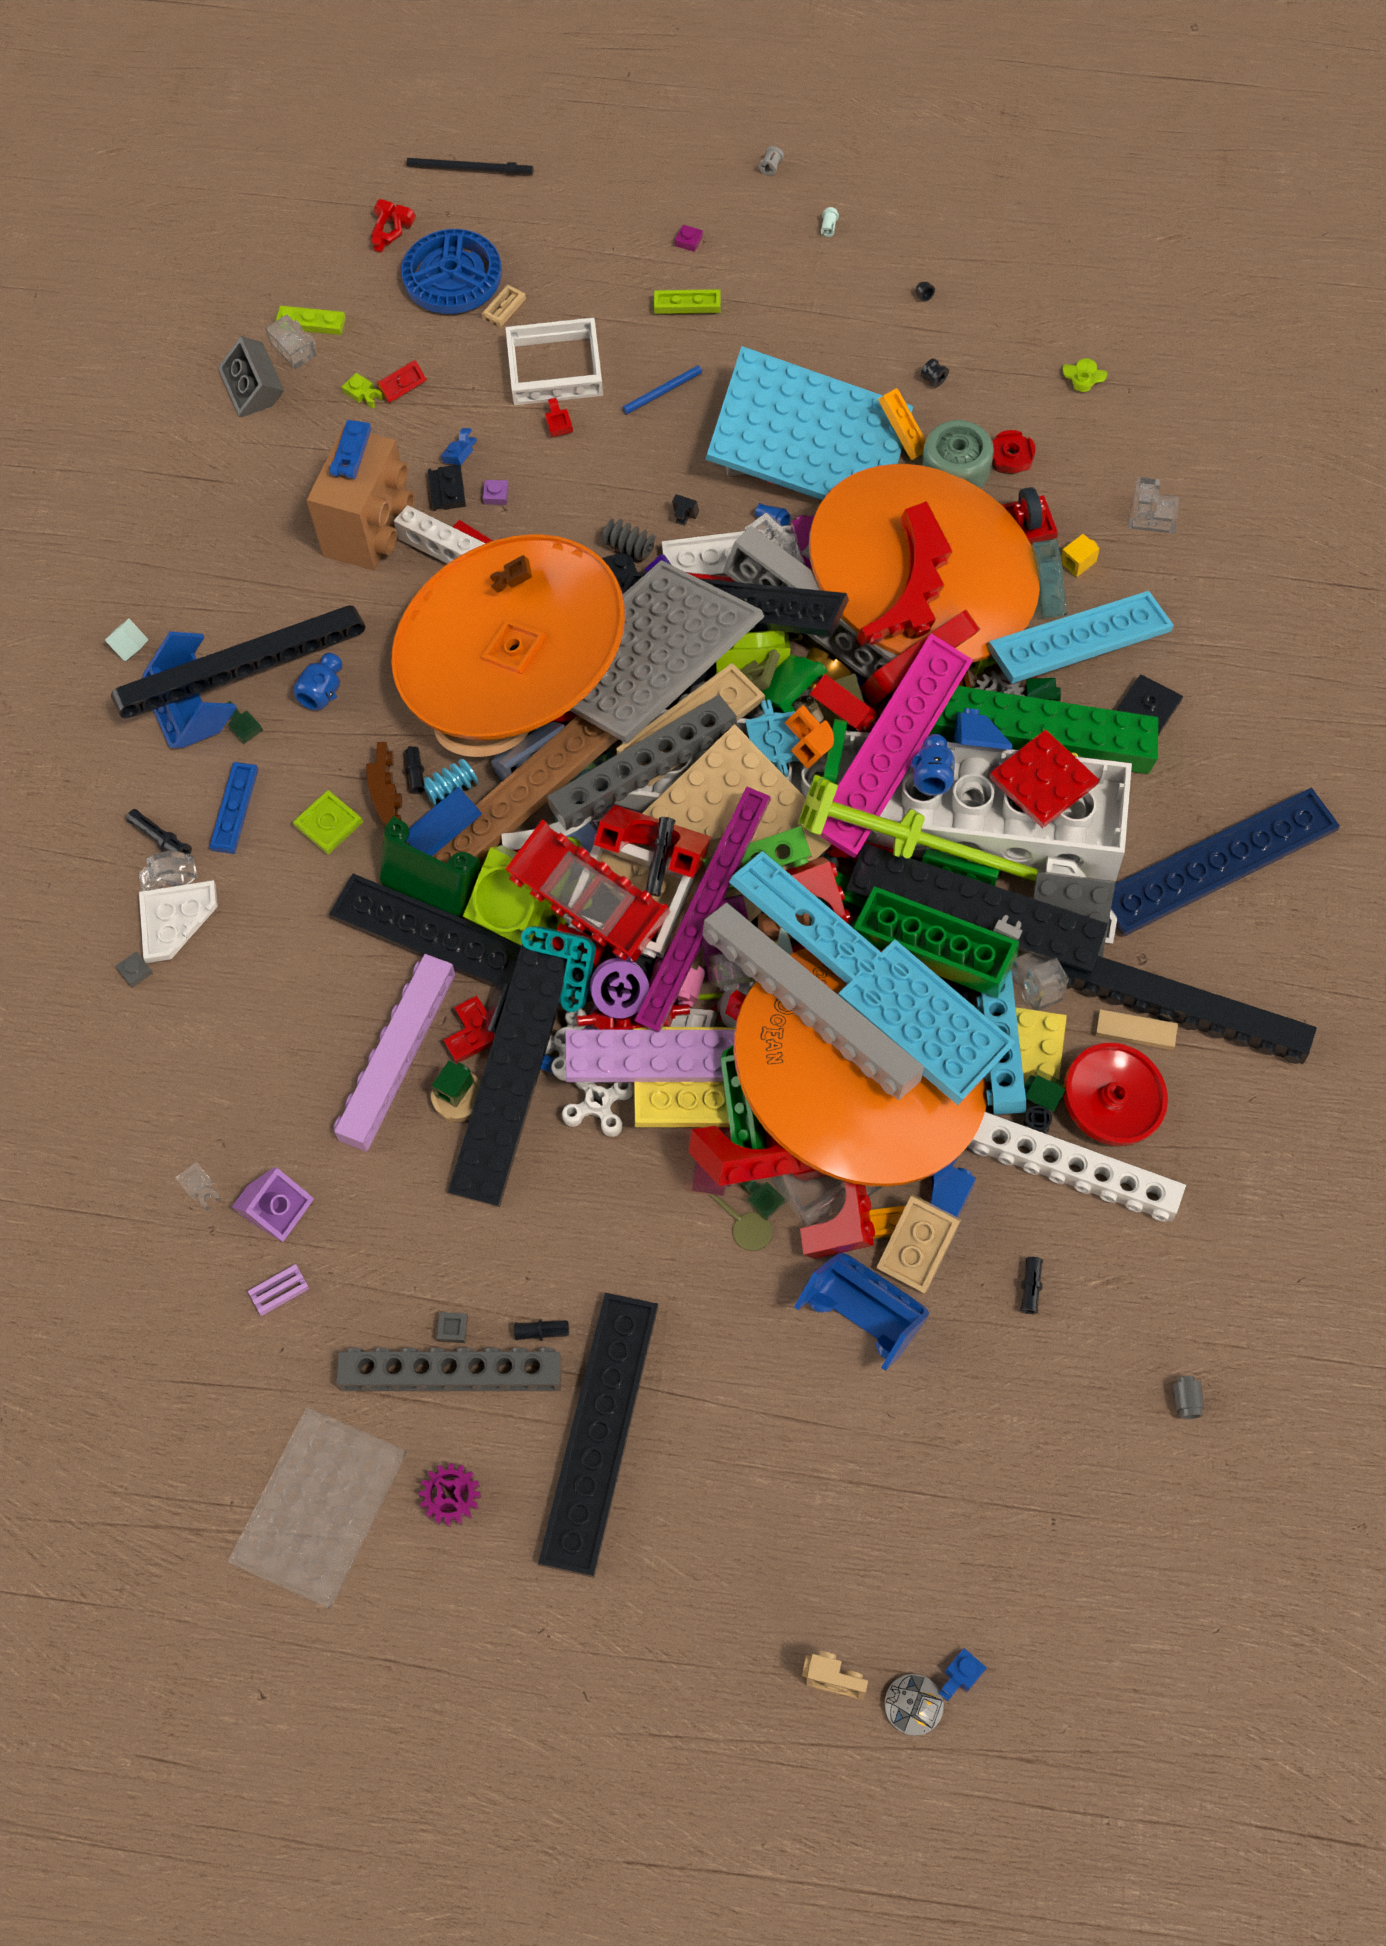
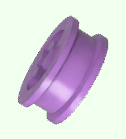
M619 957L602 962L594 970L590 980V992L594 1003L601 1012L614 1018H626L639 1012L649 991L648 979L641 967L629 959L623 961ZM617 971V974L612 975L608 979L610 986L616 987L619 985V982H622L625 988L632 989L631 983L626 976L632 974L637 978L638 989L636 995L625 1004H622V1001L627 1000L631 996L628 989H621L620 993H617L614 987L607 986L612 1001H606L601 995L602 982L612 972Z

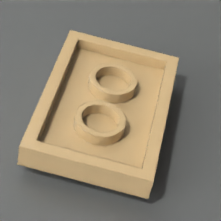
M911 1195L877 1265V1269L925 1294L962 1219L915 1195Z

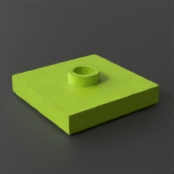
M329 790L293 821V825L327 855L364 823L357 813Z

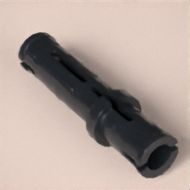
M659 817L656 839L652 841L654 849L645 891L657 897L661 896L669 849L673 847L671 839L676 820L669 817Z

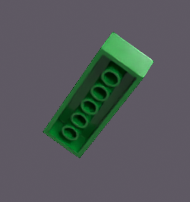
M875 886L853 927L854 930L877 949L884 950L896 940L936 975L998 998L1018 954L1019 941Z

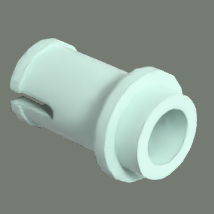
M828 207L822 213L823 223L820 232L825 237H832L839 214L835 208Z

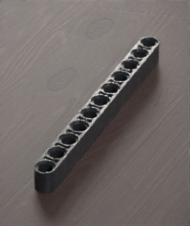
M352 605L345 606L125 684L112 691L111 699L120 717L132 718L357 637L364 632L366 626L356 607Z

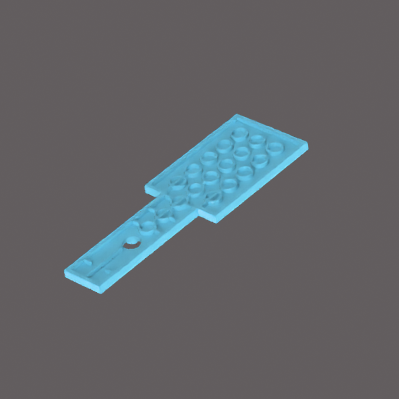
M763 851L734 874L729 881L744 896L848 985L838 995L925 1067L923 1076L957 1105L964 1100L1016 1043L898 941L894 940L880 952ZM795 913L798 915L808 914L812 918L811 926L799 923Z

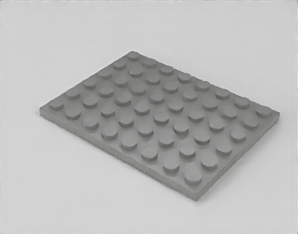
M661 560L623 594L625 624L616 656L606 674L594 689L569 711L628 744L764 618L761 609Z

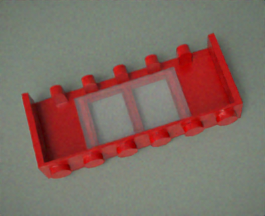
M543 819L505 869L510 875L508 880L519 888L525 886L531 890L529 894L540 903L543 900L550 903V909L560 917H563L564 914L572 919L570 923L582 932L587 929L593 933L591 937L602 946L608 944L614 948L613 953L623 961H626L628 958L635 963L671 913L665 903L661 905L647 891L639 890L632 885L628 878L625 876L621 877L613 872L605 862L601 861L600 863L583 847L579 848L571 843L568 837L561 832L559 834L555 832Z

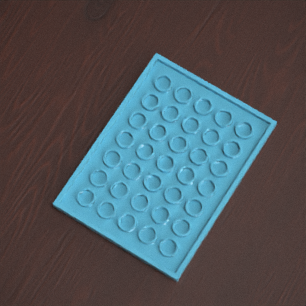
M741 346L705 460L823 500L833 487L854 473L880 465L898 464L903 445L878 401L883 395ZM906 404L912 413L913 406Z

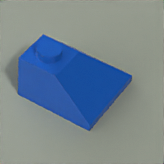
M964 708V713L957 712L953 742L962 745L1012 750V744L986 715L979 714L980 709Z

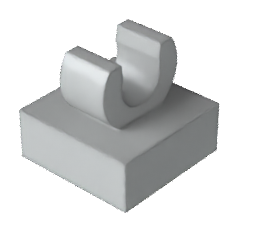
M1005 915L1002 920H998L993 932L1018 941L1022 930H1020L1021 922L1018 921L1015 927L1006 923L1009 916Z

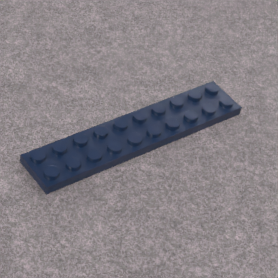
M1311 787L1116 883L1111 910L1117 916L1116 926L1125 937L1338 831L1340 825Z

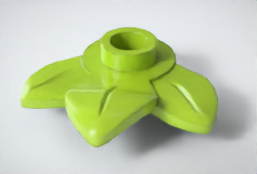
M1089 358L1080 359L1077 365L1064 364L1062 368L1063 375L1072 380L1074 389L1081 392L1089 391L1094 383L1103 382L1107 378V371L1097 370L1096 362Z

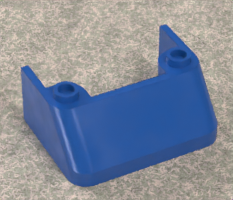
M169 631L144 671L142 678L196 660L197 658L194 653L205 638L204 635ZM198 693L153 711L168 745L171 748H184L220 733L237 707L235 704L202 702Z
M838 1253L813 1272L794 1308L799 1310L805 1304L810 1303L811 1308L820 1313L830 1312L835 1309L878 1339L875 1346L878 1349L879 1355L886 1359L881 1367L885 1371L900 1358L929 1315V1311L924 1305L845 1253Z

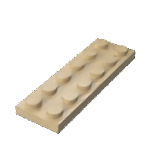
M731 663L646 726L628 744L623 743L616 749L617 754L719 694L736 714L737 721L765 700V695ZM685 737V738H683V739H684V740H690V739H692V738H691V737ZM663 750L661 752L667 753L670 750ZM644 762L640 765H648L649 763ZM657 776L656 778L652 779L647 785L650 787L663 776Z

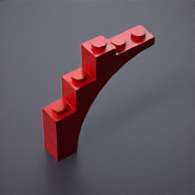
M927 501L905 509L900 518L907 537L910 554L909 575L906 587L900 599L888 612L878 620L861 628L857 636L860 646L868 643L870 645L877 644L883 640V637L888 635L894 637L904 631L908 638L914 635L920 637L931 631L936 618L928 603L936 600L944 587V583L936 569L948 563V559L953 551Z

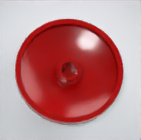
M1112 1042L1091 1046L1071 1063L1066 1072L1063 1084L1066 1089L1063 1094L1066 1108L1075 1124L1085 1134L1098 1142L1111 1146L1134 1145L1153 1134L1164 1120L1168 1107V1093L1162 1074L1146 1055L1131 1046Z

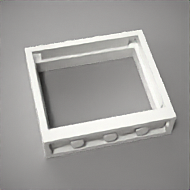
M594 318L506 327L514 405L548 402V399L555 397L560 401L603 396ZM590 339L594 375L518 382L516 346Z
M626 844L619 853L593 845L590 855L597 861H599L602 852L605 851L650 867L653 854L649 850L632 844ZM671 858L667 859L665 873L680 878L681 881L669 908L671 913L665 919L656 943L650 941L641 953L645 957L655 958L657 956L663 958L697 875L696 873L691 878L668 870ZM585 868L568 905L571 909L588 888L593 876ZM564 915V919L569 924L568 927L580 931L570 923L572 919ZM584 917L600 929L604 926L603 923Z

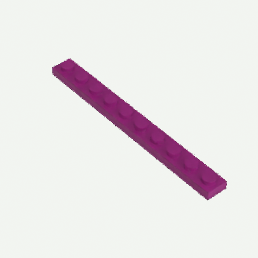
M746 786L636 1016V1023L660 1032L705 939L702 935L704 920L720 908L731 885L729 881L736 874L771 801L769 795Z

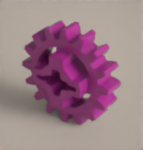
M449 1463L448 1470H444L441 1465H438L439 1473L435 1474L429 1471L430 1481L422 1480L421 1482L426 1490L420 1491L419 1496L426 1500L421 1502L420 1505L422 1509H428L426 1516L429 1519L436 1516L435 1523L437 1525H440L443 1520H445L447 1527H451L452 1520H456L459 1525H462V1517L466 1516L471 1519L470 1509L478 1510L479 1508L474 1500L480 1499L481 1493L474 1490L480 1487L478 1481H472L474 1478L472 1471L465 1474V1467L463 1465L458 1470H455L453 1463ZM448 1477H456L453 1481H452V1480H444L445 1478H448ZM434 1487H436L437 1496L433 1499L434 1502H432V1492ZM443 1487L451 1493L454 1492L458 1502L446 1497ZM468 1487L469 1494L465 1503L463 1501V1494L467 1491L466 1488ZM447 1509L457 1510L456 1512L445 1513Z

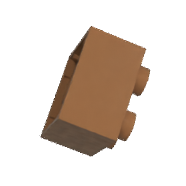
M343 426L307 498V504L323 557L375 571L382 554L389 556L394 551L397 542V529L395 528L394 520L407 505L412 508L414 507L415 495L413 491L407 490L408 464L400 460L396 440L370 433L356 479H349L345 475H340L339 477L331 476L330 465L332 461L334 462L345 428Z

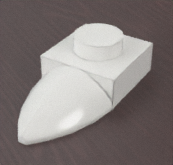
M690 1008V1015L675 1016L676 1019H673L671 1027H714L717 1013L713 1010Z

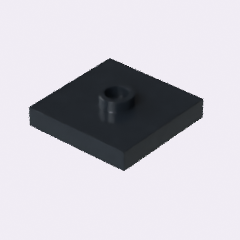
M1140 674L1116 711L1158 717L1159 736L1182 702L1183 696Z

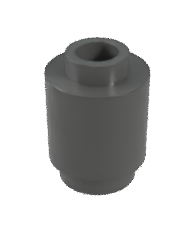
M1194 1376L1179 1377L1178 1382L1173 1384L1176 1411L1180 1413V1418L1196 1419L1202 1417V1410L1205 1409L1201 1381L1195 1380Z

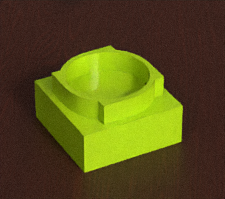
M752 628L716 661L717 674L731 663L738 669L744 668L754 660L760 664L769 658V651L776 649L780 655L776 666L777 669L790 656L788 632Z
M503 845L490 847L463 917L522 946L521 935L526 928L531 926L547 928L553 911L550 909L551 904L545 900L540 903L529 894L531 890L525 886L519 888L508 880L510 875L505 869L517 852ZM563 876L551 893L557 899H559L567 880L566 876ZM536 932L529 935V938L533 940V944L543 939L536 937Z

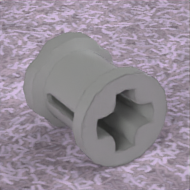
M769 146L765 151V158L758 164V168L767 176L775 175L778 163L782 162L784 158L783 151L780 148Z

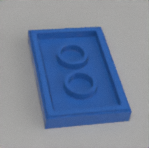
M458 786L409 828L410 835L407 841L412 847L433 856L480 817L482 813Z

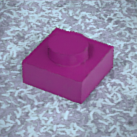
M682 225L675 238V246L695 252L703 237V230Z

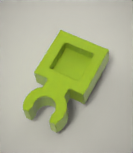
M355 373L341 386L344 394L358 403L363 399L366 400L367 405L371 408H375L373 398L383 400L381 391L374 389L373 383L358 373Z

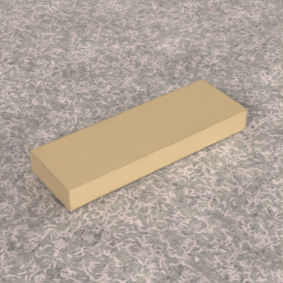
M1100 1009L1096 1036L1174 1050L1178 1023Z

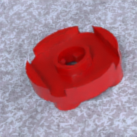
M1006 430L997 434L996 438L992 441L994 447L992 464L995 466V470L999 473H1017L1029 470L1035 457L1036 448L1034 441L1030 437L1027 439L1025 436H1022V432L1017 430ZM1009 449H1013L1014 452L1018 453L1010 454L1008 453Z

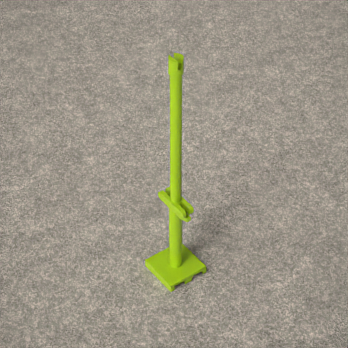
M815 774L798 820V824L803 825L805 829L821 835L827 816L894 837L893 855L898 857L901 855L905 858H910L917 843L1035 882L1037 871H1042L922 832L921 829L925 817L909 808L898 823L834 802L833 799L838 785Z

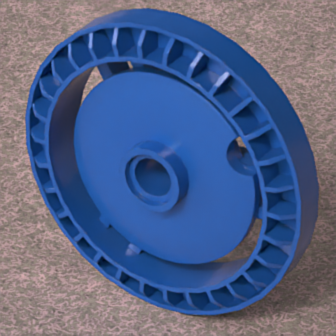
M463 229L439 230L422 237L407 251L401 266L403 284L409 297L422 308L442 314L462 313L484 304L497 291L502 278L501 259L495 246L482 235ZM463 248L472 250V252L464 251ZM478 254H480L489 264L487 274L485 273L484 263ZM421 263L419 271L416 272L419 264Z

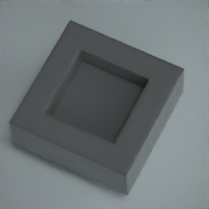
M137 951L116 965V968L131 988L153 974Z
M440 1312L437 1332L438 1342L465 1343L468 1315L464 1313Z

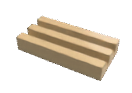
M507 284L482 312V319H489L490 323H496L497 327L501 328L526 300L525 293ZM499 305H500L501 307H500V308L494 313V315H493L492 313H493V312L499 307Z

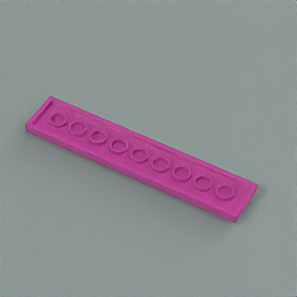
M932 633L929 635L838 784L833 799L834 802L877 816L882 814L910 767L912 759L919 752L973 659ZM827 816L822 833L818 836L855 858L871 830Z

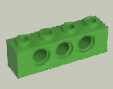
M799 826L750 843L740 865L743 868L752 860L754 855L762 851L782 868L793 864L794 868L809 863L808 858H811L812 854L803 827ZM782 845L790 848V855L786 859H779L776 855L778 847ZM713 856L703 859L706 870ZM731 884L728 891L734 889L735 887Z

